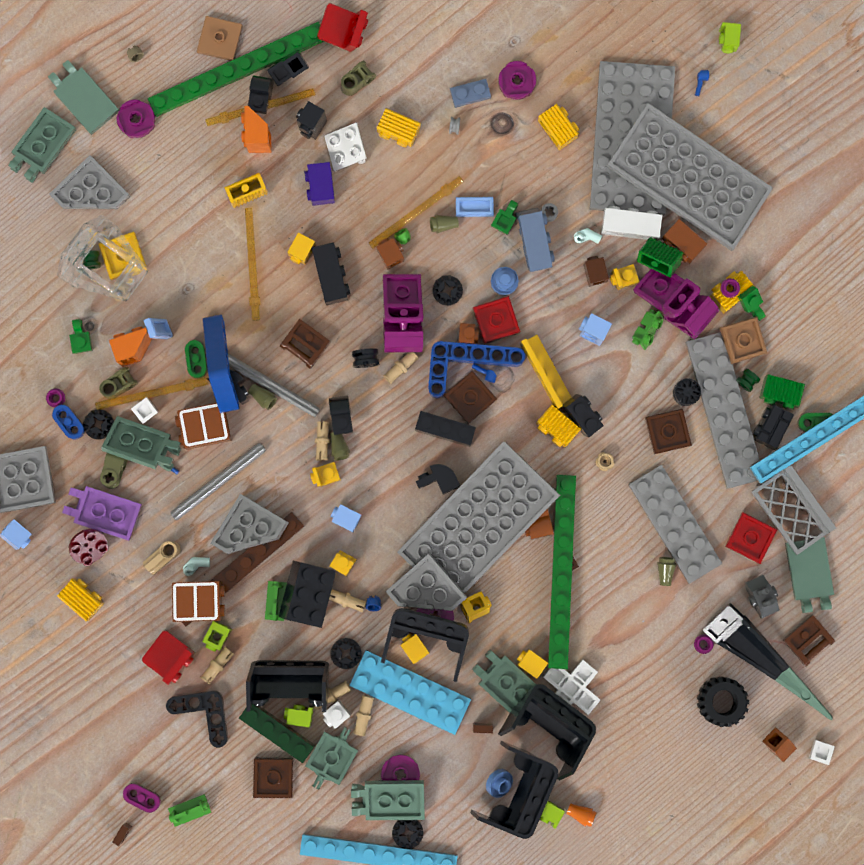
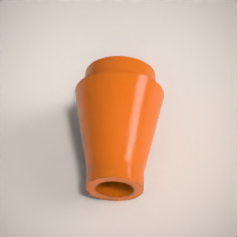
M570 803L566 814L585 827L586 825L591 827L597 812L592 811L593 808Z

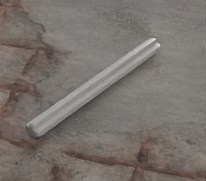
M228 354L229 366L311 416L316 417L318 415L319 407Z
M258 443L171 511V516L175 520L183 517L266 451L263 445Z

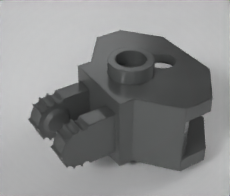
M764 575L745 582L749 595L748 599L760 618L780 610L776 598L778 597L777 590L768 583Z

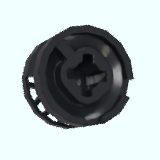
M371 348L352 351V357L355 360L353 368H368L380 365L379 359H377L378 349Z
M685 378L680 380L673 389V398L681 406H691L701 396V387L693 379Z

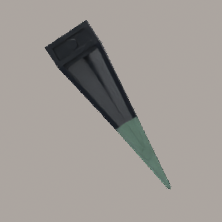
M731 603L703 628V631L716 644L784 686L829 720L833 719L828 710L746 615H743Z

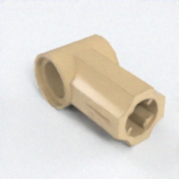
M174 541L164 542L158 550L142 562L144 567L152 575H155L173 558L178 557L181 551L180 546ZM168 545L174 547L172 555H168L166 552Z

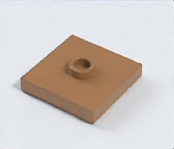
M206 16L197 53L229 61L234 60L243 25Z
M757 317L720 327L731 364L767 353Z

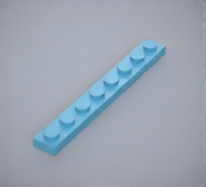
M864 395L752 465L750 469L761 484L863 420Z
M307 834L302 835L300 855L371 865H456L458 855L403 849L396 846Z

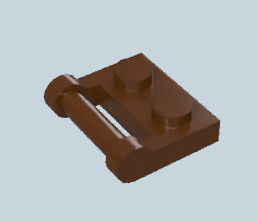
M299 319L282 341L280 347L283 350L287 349L311 369L330 344V340ZM293 338L314 353L311 358L290 343Z
M814 615L807 618L783 639L805 667L825 647L835 642ZM822 635L824 639L807 654L804 655L801 652L817 637Z

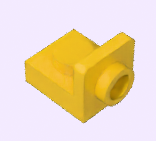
M634 264L619 269L615 268L611 272L610 280L613 286L616 285L617 290L639 283Z
M335 462L317 468L314 467L312 468L313 473H310L313 484L317 483L318 487L340 481Z

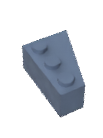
M538 208L515 212L516 218L519 221V233L522 236L528 270L533 272L552 268V262H555L553 251L549 250L548 244L551 243L549 232L545 230V225H547L546 214H542V211Z

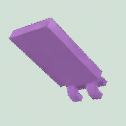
M88 486L85 487L84 491L70 488L68 495L79 498L76 509L64 506L62 513L75 517L73 523L130 541L142 504Z

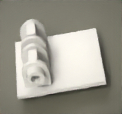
M357 123L324 136L334 171L357 162L359 164L366 162L365 159L367 157Z

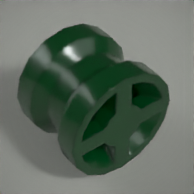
M91 250L80 253L83 259L82 269L92 270L101 267V263L98 260L100 256L99 251Z
M746 368L743 371V375L738 377L736 381L744 390L751 392L753 386L760 382V378Z

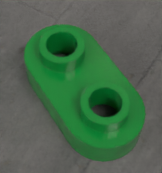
M192 340L185 346L187 370L193 378L200 379L207 374L208 370L205 348L201 342ZM193 348L199 349L197 354L192 353ZM200 366L201 371L196 373L195 368Z
M805 413L799 417L798 427L801 431L806 432L833 414ZM805 420H808L810 422L809 427L805 426Z

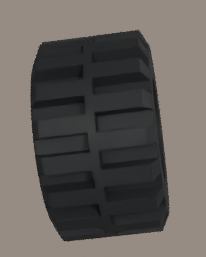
M727 677L711 678L709 682L706 681L703 688L700 687V694L697 695V707L700 709L699 712L704 716L705 720L719 727H732L733 724L737 725L740 719L743 720L745 718L744 714L745 712L748 713L749 710L747 708V704H749L747 699L748 693L744 691V687L736 680ZM721 690L730 692L733 697V705L726 713H718L713 708V697Z

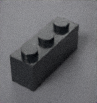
M334 242L312 247L326 306L348 301L347 295H350L348 283L344 284L343 281L346 273L344 265H339L338 259L342 258L339 247L335 248Z
M420 411L415 431L470 447L476 427Z

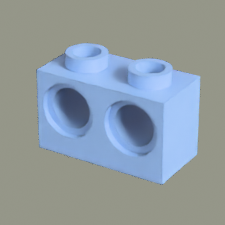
M591 313L589 318L585 316L578 329L582 331L580 337L600 346L612 323Z

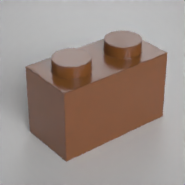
M680 219L662 237L663 244L665 243L682 251V261L689 264L707 245L701 237Z

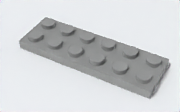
M662 465L629 484L630 489L669 553L675 558V562L688 584L722 564Z

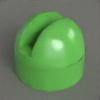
M403 228L395 233L394 237L400 244H407L410 241L411 235L407 228Z

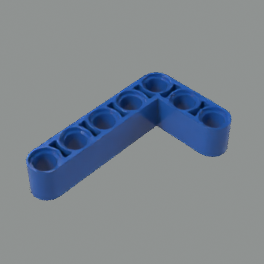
M219 314L203 318L208 375L219 411L224 413L239 410V401L230 374L223 316Z
M436 342L431 350L429 394L436 399L443 397L445 394L448 362L519 367L525 360V353L522 349L516 347ZM443 347L446 352L444 355L439 356L435 353V349ZM461 348L465 354L462 357H456L454 355L455 349ZM481 350L484 356L481 359H476L473 356V352ZM498 351L502 354L503 358L501 360H494L492 354ZM518 353L522 359L519 362H514L511 359V355ZM435 366H442L444 372L440 375L433 372ZM435 384L442 387L441 393L436 394L432 392V386Z

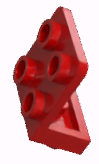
M329 3L326 6L317 34L318 39L352 52L357 47L359 48L362 43L363 37L361 34L368 24V19H366L368 12L360 10L357 13H353Z
M162 631L142 657V662L162 676V681L169 685L172 682L176 683L182 676L180 672L184 667H189L194 660L192 656L195 652L168 631Z

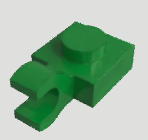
M511 200L506 211L500 209L491 227L508 235L517 219L513 214L518 207V203Z
M751 286L738 296L744 311L747 313L751 312L752 316H757L759 321L766 317L764 311L759 306L763 303V300L755 286Z
M72 320L75 334L69 335L72 354L93 351L90 332L83 331L82 320Z

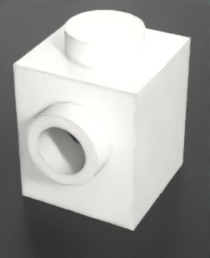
M338 700L323 713L325 716L323 720L329 727L333 726L336 729L351 716V713Z

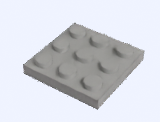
M46 446L0 454V513L56 503Z

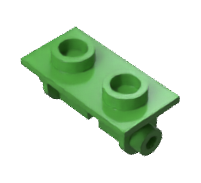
M650 309L649 312H646L640 322L646 327L643 329L638 326L632 336L633 344H640L644 350L652 344L655 332L663 324V316L660 311L656 312Z
M268 581L265 620L284 621V619L279 617V612L287 582Z
M205 794L168 808L170 813L169 820L171 823L173 822L174 827L212 813Z

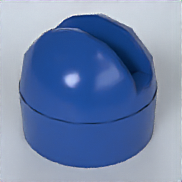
M372 595L369 596L366 601V609L369 611L381 610V599L376 595L374 598Z

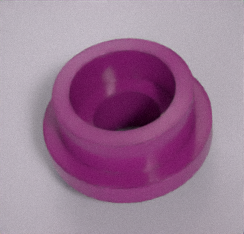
M729 278L722 282L720 290L725 297L733 298L739 293L740 285L735 279ZM728 285L733 287L732 292L727 290Z
M57 388L51 389L46 395L48 405L54 408L58 405H63L66 400L64 392ZM58 395L59 400L54 402L53 397Z
M699 635L694 640V648L701 654H707L713 649V640L708 635ZM703 640L707 643L704 648L700 646V642Z

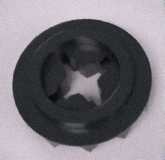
M448 275L442 276L435 281L433 296L440 304L446 306L453 305L462 297L463 287L458 278ZM445 283L449 288H453L451 290V297L446 292H442L445 289Z
M92 410L85 416L83 426L89 437L101 440L107 437L114 419L105 410ZM95 418L99 421H104L101 424L102 431L98 427H93L96 424Z
M342 638L336 641L331 648V659L341 669H351L361 659V648L353 639ZM340 647L344 650L350 649L352 647V649L350 650L351 652L349 653L352 660L350 658L348 659L347 657H345L344 659L342 658L340 660L341 655L343 654L341 652Z
M398 820L393 826L392 837L398 846L403 849H412L421 842L423 827L418 820ZM405 825H407L409 831H416L411 834L410 841L406 836L400 835L405 832Z

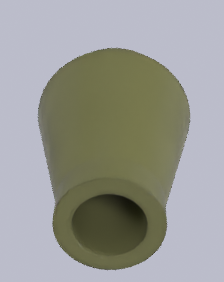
M434 215V217H430L431 232H436L437 234L458 228L459 226L457 216Z
M253 384L248 390V393L253 396L263 409H271L277 401L275 393L256 384Z
M332 432L330 434L331 456L334 457L335 461L349 458L350 450L343 435H334Z
M660 557L659 562H657L660 585L671 586L676 567L675 558Z

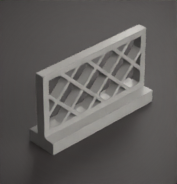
M791 465L751 492L796 555L836 529ZM780 476L786 482L785 489L774 488L775 481ZM763 488L770 489L769 500L762 499L757 492ZM774 490L784 492L783 503L772 501ZM787 493L795 494L797 497L796 505L786 504ZM772 504L782 505L781 516L772 514ZM785 506L796 508L794 519L784 517ZM799 509H805L808 512L807 521L797 519ZM783 519L793 521L792 532L785 531L782 528ZM797 522L807 524L805 534L795 533ZM810 524L817 525L821 533L817 536L809 535ZM795 535L805 537L804 545L799 549L794 544Z

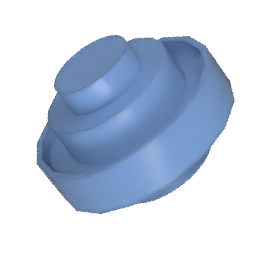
M501 267L494 271L490 282L492 289L497 294L505 296L510 295L516 290L519 280L518 275L513 269Z
M505 769L494 771L487 779V792L495 798H501L506 795L512 787V775Z

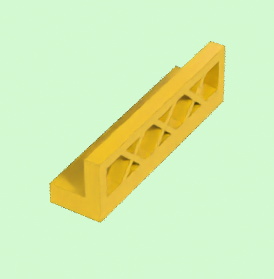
M538 335L528 340H522L520 345L552 404L558 410L563 408V404L572 397Z

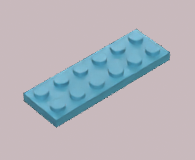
M365 650L349 686L449 733L456 734L471 701L470 698L387 659L385 663H381L382 657Z

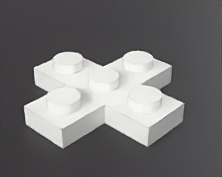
M583 659L571 674L564 669L550 668L543 676L558 689L555 694L570 705L575 703L588 715L600 701L597 696L586 688L598 672Z

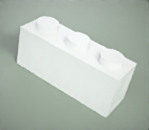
M609 206V208H605L603 213L601 234L644 240L652 237L658 240L660 238L662 215H659L656 211H646V213H643L634 208L620 210V207Z

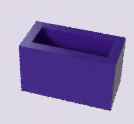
M330 162L307 164L308 170L304 171L305 181L309 182L310 189H306L308 201L311 200L313 206L335 203Z

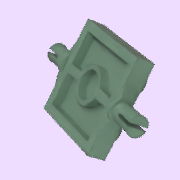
M344 727L339 737L325 731L322 734L305 767L311 769L317 775L312 785L314 788L316 787L319 790L324 780L340 785L358 752V749L352 747L346 741L351 732L350 729L345 734L347 728Z

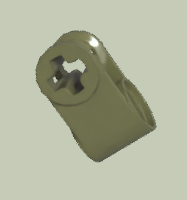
M363 60L342 77L341 90L345 95L352 96L364 86L370 84L377 75L369 70L366 62ZM347 82L354 83V86L348 88L345 86V84Z
M124 367L100 384L99 390L105 398L114 399L135 387L138 381L133 379L129 373V368ZM113 385L114 391L111 394H106L105 388Z
M107 453L100 475L101 483L109 489L117 488L128 460ZM111 475H112V477L114 478V481L108 482V481L106 480L107 477L110 478Z

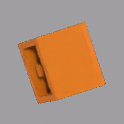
M244 106V112H241V122L245 131L241 132L244 147H247L249 153H272L271 132L268 124L249 106Z
M142 326L136 327L131 330V333H119L113 336L114 339L109 340L115 360L122 367L142 361L152 340L146 328Z

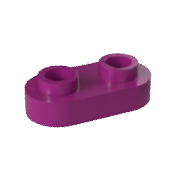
M131 783L123 790L124 800L145 812L152 813L161 805V799L157 793L137 783ZM131 790H136L137 796H132ZM149 798L154 800V805L148 803Z

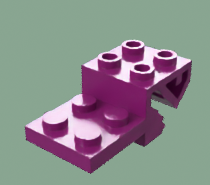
M650 269L633 289L635 294L662 311L665 320L694 340L719 312L718 306L709 296L700 295L701 289L698 285L687 278L684 280L675 273L670 278Z
M383 274L384 352H422L423 328L421 322H423L421 274Z

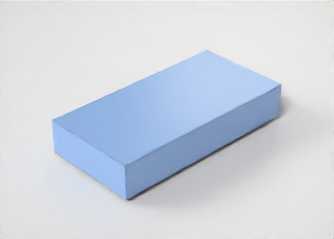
M456 197V216L494 217L493 197Z
M147 318L143 320L150 338L169 339L173 337L166 319Z

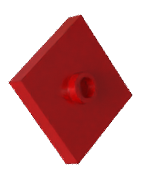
M509 296L473 307L484 344L521 332Z
M742 512L725 547L761 564L777 529Z

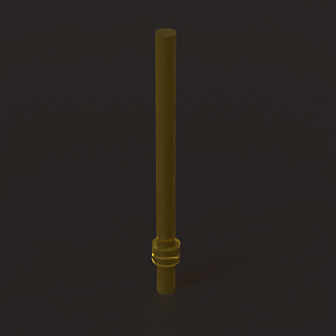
M314 88L270 100L267 109L315 96ZM244 108L228 113L227 111L221 112L218 116L205 119L206 124L211 126L221 122L222 124L230 122L229 120L241 117V112H244Z
M459 176L449 184L446 183L440 187V191L369 242L371 248H375L379 245L380 241L390 237L441 198L452 194V190L464 182L463 179Z
M245 208L251 294L249 306L252 309V321H259L261 301L260 297H258L252 208Z
M207 377L197 380L188 379L184 380V383L95 402V407L98 410L143 400L145 397L152 398L183 390L192 391L196 387L209 385Z

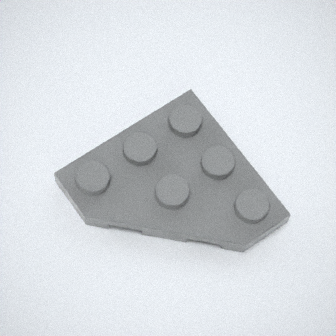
M91 155L49 193L63 209H118L130 197Z
M240 494L210 544L227 554L279 540L289 522Z
M430 553L386 591L397 606L453 611L468 598Z

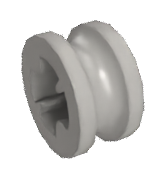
M451 117L449 134H452V132H455L456 135L459 134V117L457 119Z
M548 203L542 207L541 211L542 214H546L545 209H553L552 213L554 216L551 217L550 215L547 217V222H552L558 215V209L554 204Z

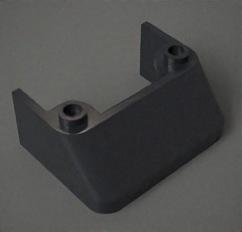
M405 608L395 610L392 615L381 663H385L391 637L403 638L409 632L447 641L448 649L459 653L453 681L457 682L469 637L468 627L460 622Z
M258 660L252 662L246 679V712L251 711L252 704L264 706L270 698H308L309 703L316 707L322 706V712H326L328 704L329 663L326 661Z
M538 684L532 687L511 710L498 735L503 736L514 730L516 726L527 724L529 719L533 720L559 740L556 746V754L565 762L558 774L557 779L560 781L575 773L596 734V726L590 719L548 687Z
M501 740L500 744L503 747L516 753L514 765L519 770L524 771L509 807L497 805L491 810L489 816L472 809L470 813L478 821L522 839H528L535 832L558 778V769L552 763Z

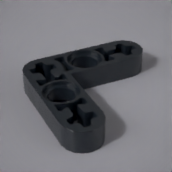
M208 691L174 696L167 701L166 709L171 714L206 710L211 745L220 748L227 743L228 732L224 702L220 692ZM212 694L219 698V701L216 702V708L220 707L221 711L214 710L210 712L209 708L213 709V703L209 702ZM192 697H196L200 701V705L197 708H192L189 704V700ZM182 698H186L185 705L187 710H184V706L178 707L177 711L170 707V704L174 702L173 700H176V703H183ZM213 714L221 716L222 721L220 724L215 725L211 722ZM223 726V730H219V734L224 737V740L221 741V744H218V741H214L217 731L213 732L212 728Z

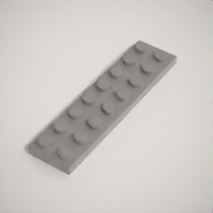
M721 332L686 341L696 382L701 387V399L726 488L729 489L758 481L750 467L759 462L760 459L739 385L736 381L737 378L733 364L730 362Z

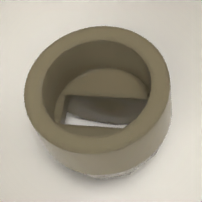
M133 46L132 49L128 48L127 55L131 62H138L143 58L144 54L138 46Z

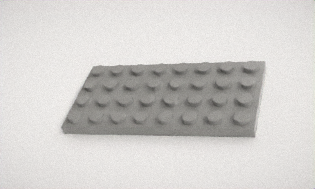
M600 61L590 210L604 211L609 206L620 207V210L634 208L643 213H646V211H656L659 215L666 214V206L606 166L647 103L672 119L675 66Z
M649 103L644 107L606 166L731 251L735 249L773 187Z
M504 441L397 553L412 567L430 553L459 588L466 593L548 509L560 494Z

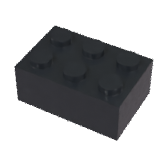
M293 560L279 617L322 628L336 571Z

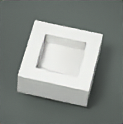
M145 397L131 408L142 424L159 412L148 397Z
M814 740L809 759L829 765L835 746Z

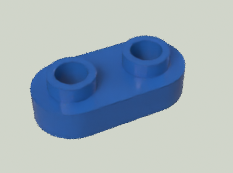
M66 405L55 407L52 416L64 434L74 440L81 438L85 429L71 408ZM66 412V417L62 419L61 413ZM73 427L78 428L77 433L72 432Z

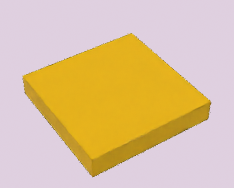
M135 232L98 244L111 280L147 268Z

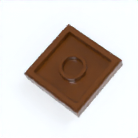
M473 371L443 395L467 424H470L497 400Z
M683 409L645 417L654 455L692 446Z
M254 758L253 798H293V758Z

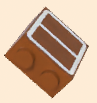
M217 403L177 411L178 416H175L176 426L180 427L181 435H178L179 442H181L180 446H184V449L189 450L232 441L226 412L220 413Z
M221 581L172 583L173 622L222 620V616H225V605H222V597H225V586L221 585Z

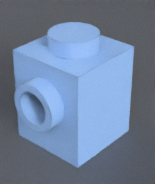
M340 504L339 508H334L330 517L333 518V523L354 532L362 515Z
M14 519L0 533V537L16 550L20 549V547L24 549L31 541L29 537L32 535Z

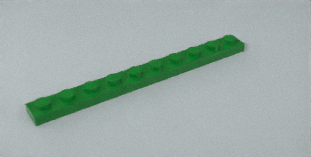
M319 22L147 98L155 116L158 117L276 64L295 50L302 52L324 42L317 37L320 28Z
M556 475V491L560 496L555 500L548 668L568 669L576 476Z

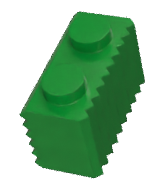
M650 237L639 250L637 262L671 278L681 265L683 252Z
M768 374L764 377L759 398L764 399L766 404L775 405L776 402L783 404L782 407L785 409L794 410V407L800 406L805 384Z

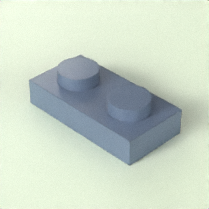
M486 79L450 88L455 108L491 99Z

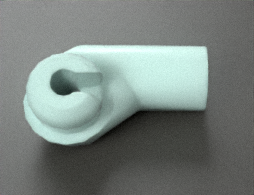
M589 228L582 229L574 234V241L578 244L588 240L598 244L602 238V235Z
M192 557L184 565L183 573L186 576H192L199 567H210V558Z

